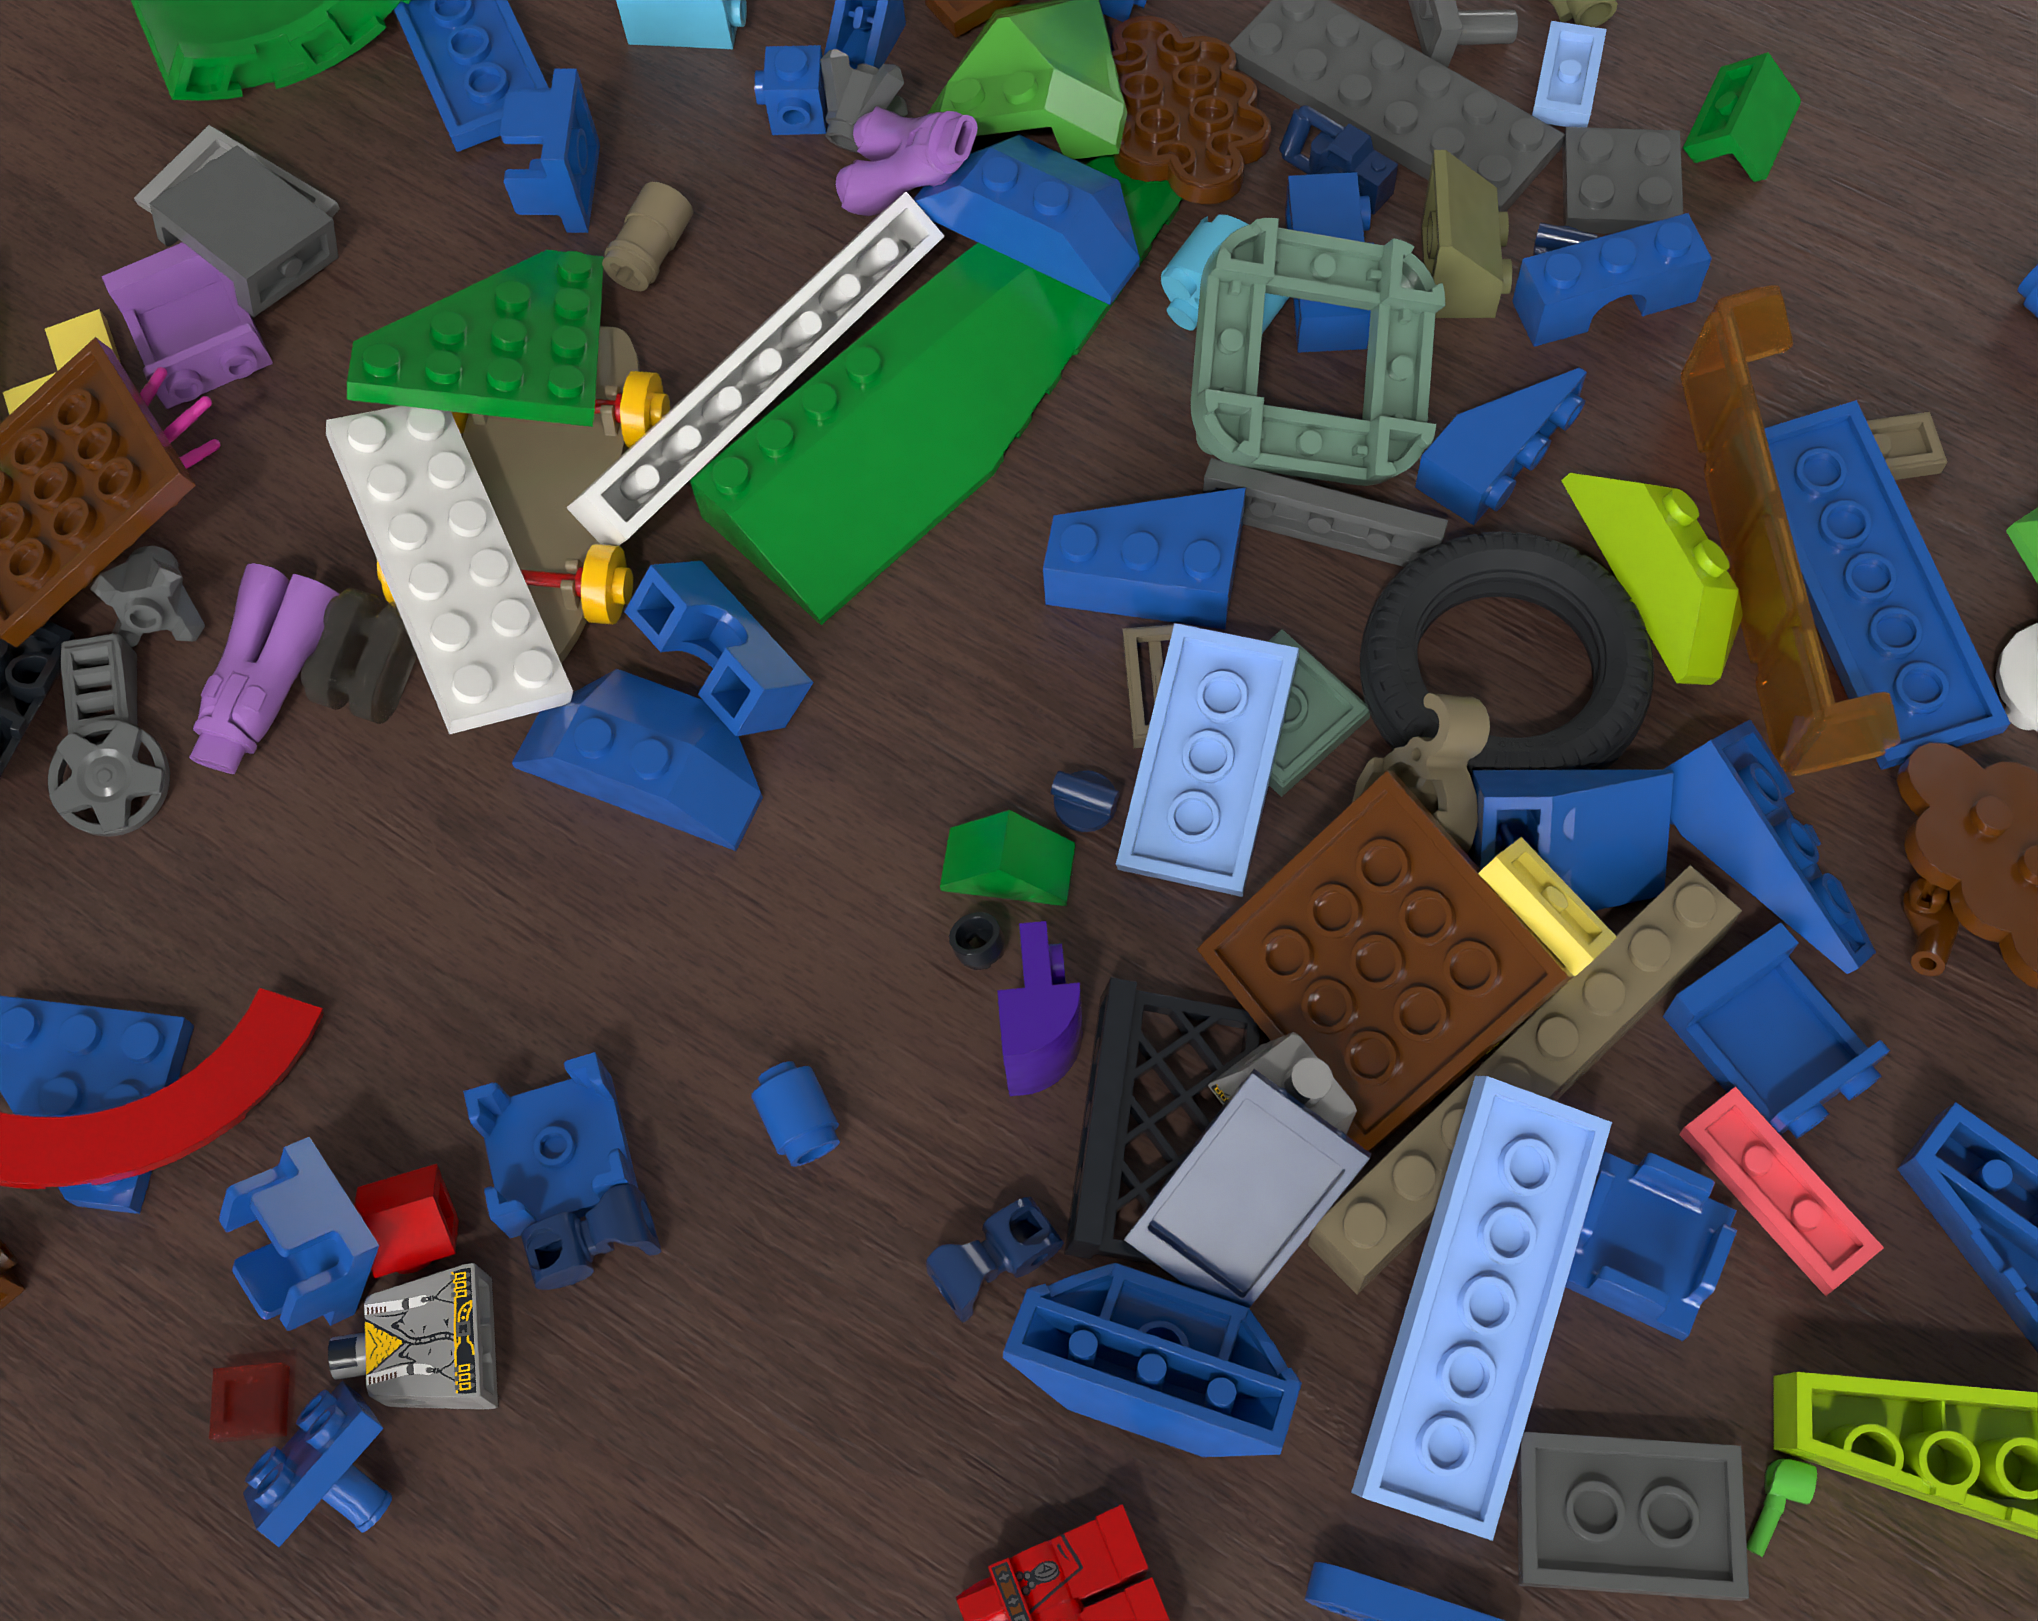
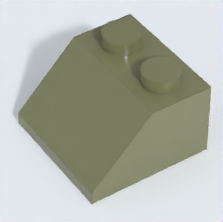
M1434 150L1421 219L1422 261L1433 277L1435 285L1443 283L1445 291V307L1436 312L1435 318H1495L1501 294H1510L1512 285L1511 259H1502L1501 247H1506L1508 241V212L1498 210L1497 187L1447 150Z

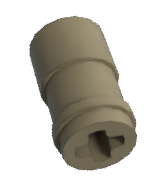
M660 182L645 184L628 211L624 220L625 224L618 236L606 248L602 265L608 276L616 283L633 291H644L648 288L649 284L655 282L663 260L668 252L674 249L693 216V209L689 201L679 191L669 185Z

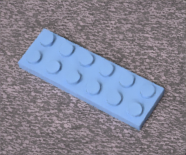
M1475 1076L1351 1493L1493 1541L1612 1122L1489 1076Z

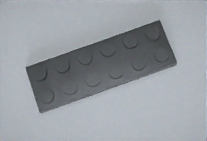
M1272 0L1229 45L1235 52L1237 69L1298 105L1310 106L1343 127H1346L1349 123L1371 136L1373 149L1426 180H1429L1434 150H1447L1497 187L1499 211H1507L1562 148L1564 133L1329 0Z

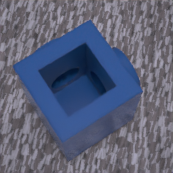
M821 45L766 47L764 70L755 71V96L758 105H766L772 135L826 134L827 121L825 119L828 107L820 61L823 57Z

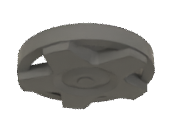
M117 720L98 721L85 725L75 732H70L56 747L57 751L53 756L48 773L49 797L57 812L72 826L97 836L111 837L124 835L145 825L162 807L170 786L168 759L160 744L139 727ZM110 733L100 745L89 741V739L95 736ZM141 742L150 751L155 767L138 761ZM68 764L72 769V774L63 783L65 768ZM150 795L145 805L130 817L132 799ZM93 808L100 824L86 822L76 815L75 812Z

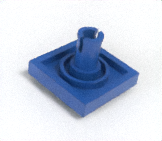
M342 1381L332 1393H329L327 1390L318 1393L300 1413L296 1421L300 1429L281 1450L276 1446L267 1450L256 1461L246 1476L245 1482L249 1486L245 1489L243 1495L256 1530L278 1547L284 1543L321 1499L351 1521L356 1529L362 1533L370 1529L381 1518L391 1503V1493L380 1488L353 1465L355 1460L383 1430V1427L364 1398Z

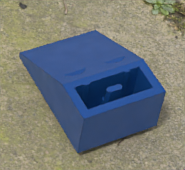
M1672 769L1473 770L1472 783L1477 795L1478 823L1468 856L1482 870L1498 854L1522 837L1592 911L1657 897L1665 888L1674 772Z

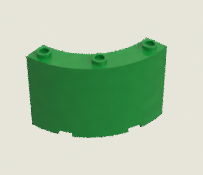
M131 0L171 99L191 101L243 97V88L273 82L275 88L279 89L310 78L338 64L368 44L386 28L384 19L401 1L409 4L411 1Z

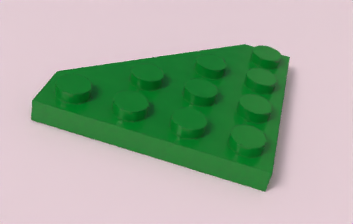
M545 250L353 341L347 377V400L593 427L603 282L602 262L604 257L587 255L577 251Z

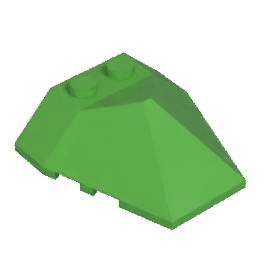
M1052 0L996 9L927 114L954 111L962 115H970L977 123L976 136L1052 127L1062 154L1071 159L1119 154L1127 109L1118 81L1119 77L1110 48L1111 44L1100 0Z

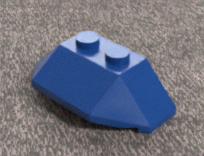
M1021 135L969 154L968 158L963 161L957 171L945 183L934 187L931 185L924 186L913 199L932 221L1109 305L1112 304L1139 267L1140 257L1119 180Z
M615 669L573 692L570 703L540 711L512 761L516 769L737 851L763 799L739 736H735L702 699L619 669Z
M1117 1263L1075 1274L1048 1286L1042 1284L1028 1288L1003 1351V1358L1067 1410L1201 1457L1280 1455L1302 1384L1292 1368L1287 1367L1275 1344L1249 1308Z

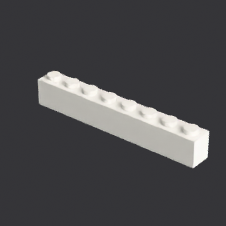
M907 192L902 194L566 508L600 544L619 546L625 542L944 237L943 233Z

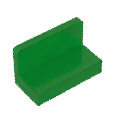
M1769 52L1720 67L1683 146V149L1694 163L1733 153L1754 182L1767 179L1801 103L1799 95Z

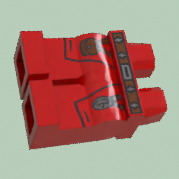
M1123 1504L1096 1516L1095 1520L1056 1538L988 1566L990 1577L975 1583L955 1597L964 1621H1170L1152 1577L1125 1588L1121 1593L1084 1607L1083 1603L1146 1577L1148 1565Z

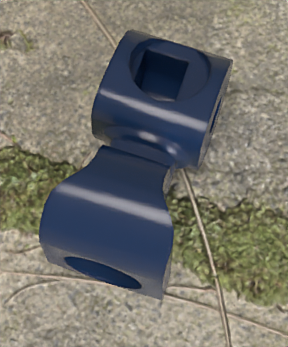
M632 1184L616 1185L611 1187L603 1195L599 1203L585 1214L587 1219L585 1221H581L579 1216L571 1212H564L543 1219L524 1229L521 1237L536 1289L551 1290L562 1288L588 1278L594 1272L592 1266L594 1256L615 1250L613 1242L639 1247L649 1256L661 1253L658 1236L644 1193Z
M1031 1196L1019 1199L989 1217L984 1222L982 1228L985 1234L983 1242L980 1243L979 1240H975L964 1245H942L928 1256L926 1260L927 1273L962 1323L969 1320L973 1315V1303L978 1296L984 1279L987 1283H990L1005 1270L1013 1273L1015 1278L1023 1277L1047 1262L1063 1246V1240Z

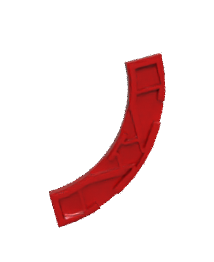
M259 988L249 1009L236 1028L209 1057L171 1085L145 1098L117 1108L67 1117H31L0 1112V1186L22 1189H46V1187H65L88 1183L100 1185L141 1175L175 1162L208 1145L239 1124L246 1117L247 1112L265 1098L275 1085L278 1086L285 1079L308 1047L324 1016L323 1008Z

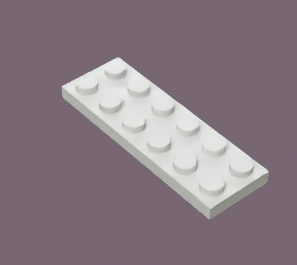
M397 406L326 420L327 439L449 734L570 703L573 689L451 411Z

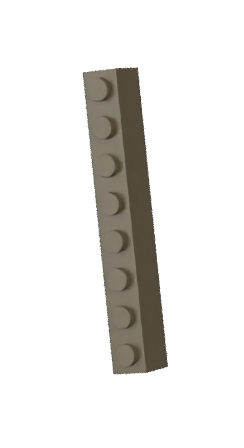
M1690 865L1616 935L1617 938L1600 955L1569 980L1337 1202L1312 1230L1308 1246L1358 1295L1432 1222L1475 1076H1489L1557 1101L1724 938L1742 910Z

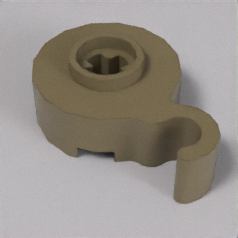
M1428 693L1424 697V705L1426 708L1434 710L1439 718V729L1435 738L1413 737L1407 745L1394 748L1386 757L1372 758L1357 780L1352 803L1386 771L1394 772L1467 854L1472 847L1478 823L1477 795L1467 769V762L1478 755L1487 743L1490 732L1489 716L1483 703L1474 697Z

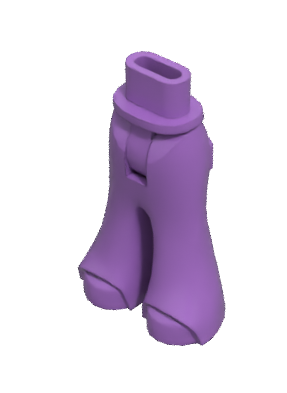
M876 106L872 112L861 116L854 125L853 136L858 147L857 152L871 161L856 159L853 164L847 165L839 171L836 177V189L842 202L841 207L853 214L864 216L877 215L905 192L909 193L912 189L920 186L931 185L934 187L945 183L970 154L978 129L975 119L970 115H962L954 111L935 112L918 118H907Z
M255 563L248 564L240 583L234 618L223 655L215 672L208 678L200 695L202 698L199 716L193 727V731L200 736L189 758L202 766L235 774L244 753H255L257 748L255 742H260L269 730L294 680L313 652L329 636L336 634L348 625L355 610L353 605L339 593L316 580L293 574L289 580L272 567Z

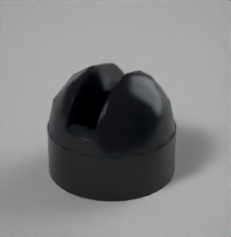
M984 912L970 913L960 918L953 925L949 934V942L956 957L964 966L973 970L988 969L991 967V964L1001 959L1004 955V934L997 920L992 915ZM976 937L982 947L974 949L968 942Z

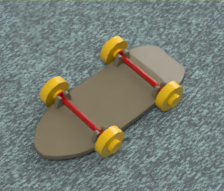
M600 326L593 427L451 411L459 432L464 433L463 441L561 663L576 644L587 621L589 623L612 625L618 622L624 604H629L633 590L632 570L626 567L623 549L620 546L600 544L566 507L627 451L628 447L634 445L670 411L669 396L663 394V386L659 374L640 372L639 360L630 337L624 330L616 327ZM377 560V575L382 583V590L386 601L396 606Z

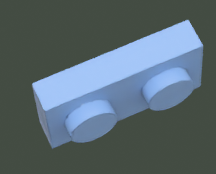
M1551 21L1532 116L1551 125L1563 127L1588 126L1607 29Z

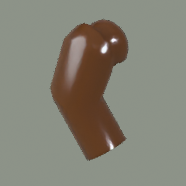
M1920 877L1911 883L1909 890L1904 894L1903 911L1917 938V943L1911 956V965L1915 971L1922 975L1938 976L1946 968L1958 934L1959 921L1947 900L1948 890L1933 885L1925 878Z

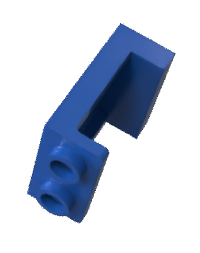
M1780 922L1678 993L1662 1017L1726 1093L1736 1087L1780 1135L1789 1130L1798 1139L1830 1115L1823 1105L1841 1092L1848 1101H1851L1877 1082L1882 1075L1875 1069V1066L1890 1052V1049L1882 1040L1868 1048L1793 963L1789 956L1799 942Z

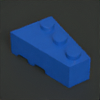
M1246 487L1054 515L1043 565L1045 605L1225 630L1243 526Z
M1955 1102L1936 1115L1897 1170L2038 1353V1159Z

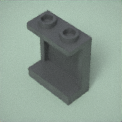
M238 145L217 159L209 161L203 168L176 186L166 189L159 197L149 203L158 240L167 247L181 240L233 281L238 305L253 317L339 258L333 219Z

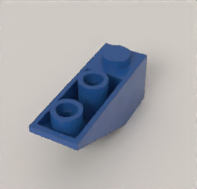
M1577 368L1458 414L1422 454L1415 488L1473 526L1489 508L1495 512L1498 511L1513 492L1516 485L1514 478L1524 467L1532 471L1548 451L1551 444L1549 437L1558 427L1564 431L1569 429L1581 413L1585 405V399L1580 397V393L1587 372Z

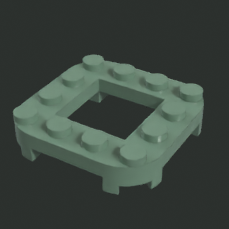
M1279 218L1256 219L1252 224L1237 229L1212 252L1204 266L1201 277L1191 391V417L1196 430V440L1201 450L1216 456L1224 462L1259 471L1361 486L1386 482L1409 469L1420 458L1423 451L1432 444L1436 431V424L1427 423L1435 314L1445 307L1443 283L1435 285L1429 270L1421 260L1411 253L1415 246L1399 239L1393 238L1386 245H1378L1278 227ZM1265 293L1371 311L1362 420L1264 405V397H1257Z

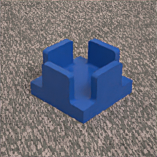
M554 69L551 88H520L518 91H509L505 95L499 132L503 143L543 144L541 159H532L529 169H507L504 175V184L514 211L517 214L558 215L562 218L566 233H588L600 141L577 69Z
M310 1137L285 1146L280 1162L274 1168L228 1187L219 1216V1222L226 1232L258 1220L272 1243L235 1259L232 1272L259 1316L264 1320H268L281 1314L280 1321L287 1331L293 1330L323 1315L330 1326L355 1315L379 1248L378 1242Z
M1605 1152L1601 1159L1565 1287L1684 1341L1690 1334L1701 1304L1716 1288L1737 1233V1229L1731 1227L1737 1210L1708 1198L1715 1184L1712 1179L1663 1157L1647 1153L1641 1163L1635 1165Z

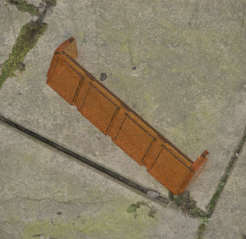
M1769 285L1749 289L1716 301L1681 372V382L1699 453L1705 452L1707 458L1704 465V476L1722 550L1726 556H1731L1733 564L1729 570V575L1739 590L1743 612L1740 624L1751 664L1757 663L1759 674L1756 677V689L1771 751L1785 773L1791 772L1792 776H1799L1882 756L1886 753L1885 749L1898 745L1901 739L1893 702L1889 693L1879 692L1837 703L1834 700L1747 364L1751 361L1785 352L1793 346L1781 289L1779 286Z

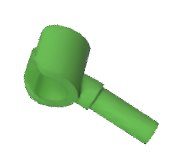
M1778 1459L1768 1466L1765 1473V1493L1767 1496L1763 1503V1510L1747 1543V1550L1763 1557L1778 1521L1784 1512L1786 1500L1810 1504L1817 1481V1469L1814 1465L1792 1459Z

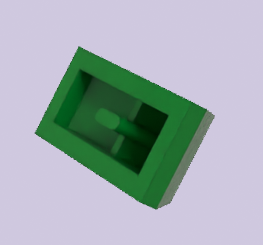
M1011 810L952 827L949 831L940 890L1067 906L1076 844Z

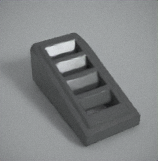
M109 634L61 643V672L68 734L75 732L85 725L105 720L123 721L137 726V654L121 635ZM112 685L111 690L91 693V688ZM112 709L115 711V714L90 718V713ZM104 741L95 742V744H96V745H100V744H102Z

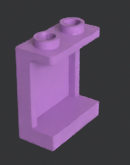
M183 242L102 276L108 293L124 316L145 365L143 373L146 380L149 381L158 367H163L167 370V376L156 393L166 409L194 400L201 394L236 379L247 377L254 371L273 364L252 316L237 303L233 281Z

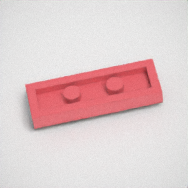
M1736 1087L1685 1126L1679 1135L1825 1296L1884 1249L1881 1243Z

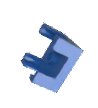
M595 1052L564 1062L565 1070L572 1079L509 1097L498 1083H489L463 1091L469 1120L473 1127L484 1137L494 1188L491 1186L484 1188L489 1216L509 1238L520 1236L523 1230L530 1225L556 1214L571 1212L579 1216V1218L586 1216L585 1214L593 1209L603 1195L613 1186L632 1184L638 1188L612 1076Z

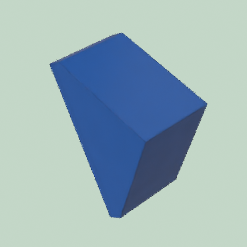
M836 0L824 55L829 50L838 49L848 55L850 67L856 69L858 64H868L880 69L906 26L903 0Z

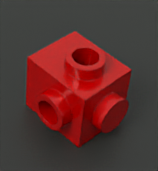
M437 1163L357 1188L354 1207L379 1244L371 1268L374 1278L394 1272L399 1274L414 1273L427 1267L434 1260L456 1253L459 1219Z

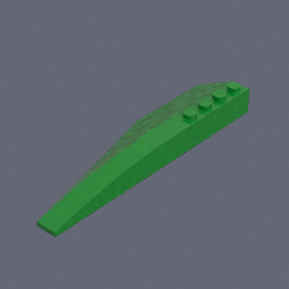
M1114 155L1099 156L1086 166L1119 180L1140 257V266L1151 251L1152 241L1164 224L1169 225L1179 211L1182 198L1170 187L1168 180L1145 182L1132 179L1119 171L1114 163ZM978 242L908 297L690 479V483L701 517L820 625L824 624L995 474L1004 461L1003 454L1015 437H1021L1032 421L1031 414L1046 393L1051 394L1062 378V369L1072 355L1079 354L1118 296L1111 305L1106 304Z

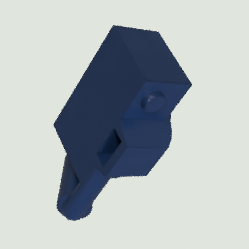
M1303 105L1293 111L1279 147L1282 158L1308 175L1357 172L1360 196H1369L1371 214L1375 215L1394 194L1398 164L1375 151L1371 136L1350 123L1343 127L1308 105ZM1313 125L1321 130V132L1312 141L1310 158L1301 154Z

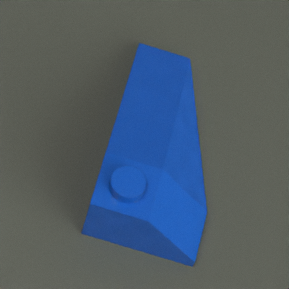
M1751 720L1708 741L1663 769H1672L1674 772L1670 824L1675 825L1686 840L1846 974L1860 968L1876 953L1841 882L1830 873L1822 874L1817 864L1819 861L1817 846L1821 845V842L1812 825H1802L1793 817L1784 798L1795 791L1785 771Z

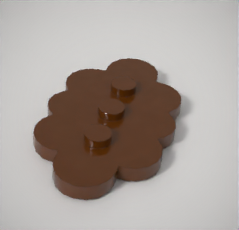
M1137 16L1125 20L1115 28L1111 35V52L1127 109L1119 154H1114L1116 167L1121 173L1135 180L1145 182L1168 180L1174 192L1189 202L1218 204L1231 199L1242 187L1244 165L1258 161L1267 153L1270 146L1271 124L1263 111L1256 108V84L1248 76L1236 71L1237 60L1234 50L1227 43L1217 38L1208 36L1183 38L1180 30L1173 23L1155 16Z
M1928 743L1920 746L1901 765L1897 777L1900 795L1909 808L1918 816L1906 831L1904 847L1907 858L1916 872L1928 882L1949 890L1953 913L1961 925L1973 935L1989 941L1999 942L2003 960L2012 973L2028 986L2038 989V773L2020 763L2004 761L1983 769L1961 749L1945 743Z

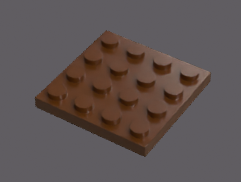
M96 337L0 423V638L15 647L22 644L37 629L43 627L52 615L81 589L87 587L94 577L125 549L131 547L148 528L169 509L175 507L196 486L113 350Z
M1386 771L1197 948L1198 952L1271 1041L1294 1032L1301 1036L1318 1059L1324 1061L1329 1066L1334 1079L1354 1102L1357 1110L1347 1135L1370 1153H1373L1574 977L1559 958L1478 874L1481 871L1396 773Z

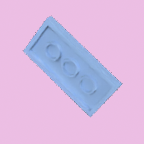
M1174 623L1116 861L1118 870L1243 897L1299 657V648Z

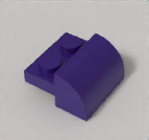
M1046 921L1019 923L1025 988L997 990L1002 1052L1009 1097L1033 1094L1054 1085L1071 1069L1082 1044L1080 983L1066 984L1062 943L1048 944Z

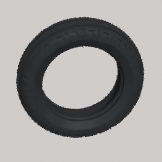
M1485 532L1479 535L1472 534L1447 541L1426 551L1406 565L1382 591L1369 615L1360 649V678L1366 705L1378 731L1392 750L1404 747L1413 737L1435 738L1439 729V718L1434 710L1426 708L1424 705V697L1429 692L1422 680L1417 658V647L1425 631L1443 613L1470 600L1485 597H1508L1528 601L1551 611L1572 628L1583 643L1593 672L1591 699L1572 720L1548 733L1526 738H1504L1489 735L1483 750L1467 762V769L1471 780L1473 770H1607L1621 757L1636 737L1647 714L1653 690L1654 661L1652 647L1645 623L1637 606L1629 601L1632 598L1604 567L1587 555L1580 554V551L1558 541L1546 540L1545 537L1519 532L1516 534L1511 532Z

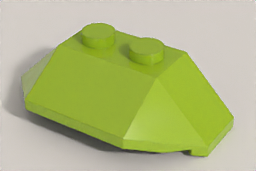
M1569 473L1561 480L1617 580L1632 598L1629 601L1637 606L1645 623L1646 631L1676 683L1712 685L1722 676L1743 617L1739 590L1727 571L1730 566L1728 558L1717 544L1707 538L1697 521L1699 510L1694 501L1685 492L1677 488Z

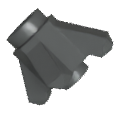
M838 49L829 50L820 59L828 107L825 120L829 126L825 136L833 144L850 152L858 153V147L853 136L854 125L861 116L872 112L876 106L892 111L902 117L908 115L905 100L896 95L904 84L901 69L897 65L883 64L878 69L868 64H858L857 68L853 69L850 67L848 55Z
M144 546L134 550L125 563L101 573L90 588L102 601L114 608L118 619L112 634L121 635L131 648L138 644L143 633L169 630L178 641H196L205 627L203 620L182 585L183 577L179 571L177 559L172 553L163 548Z

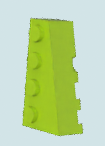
M1805 1372L1773 1376L1774 1450L2038 1540V1392Z

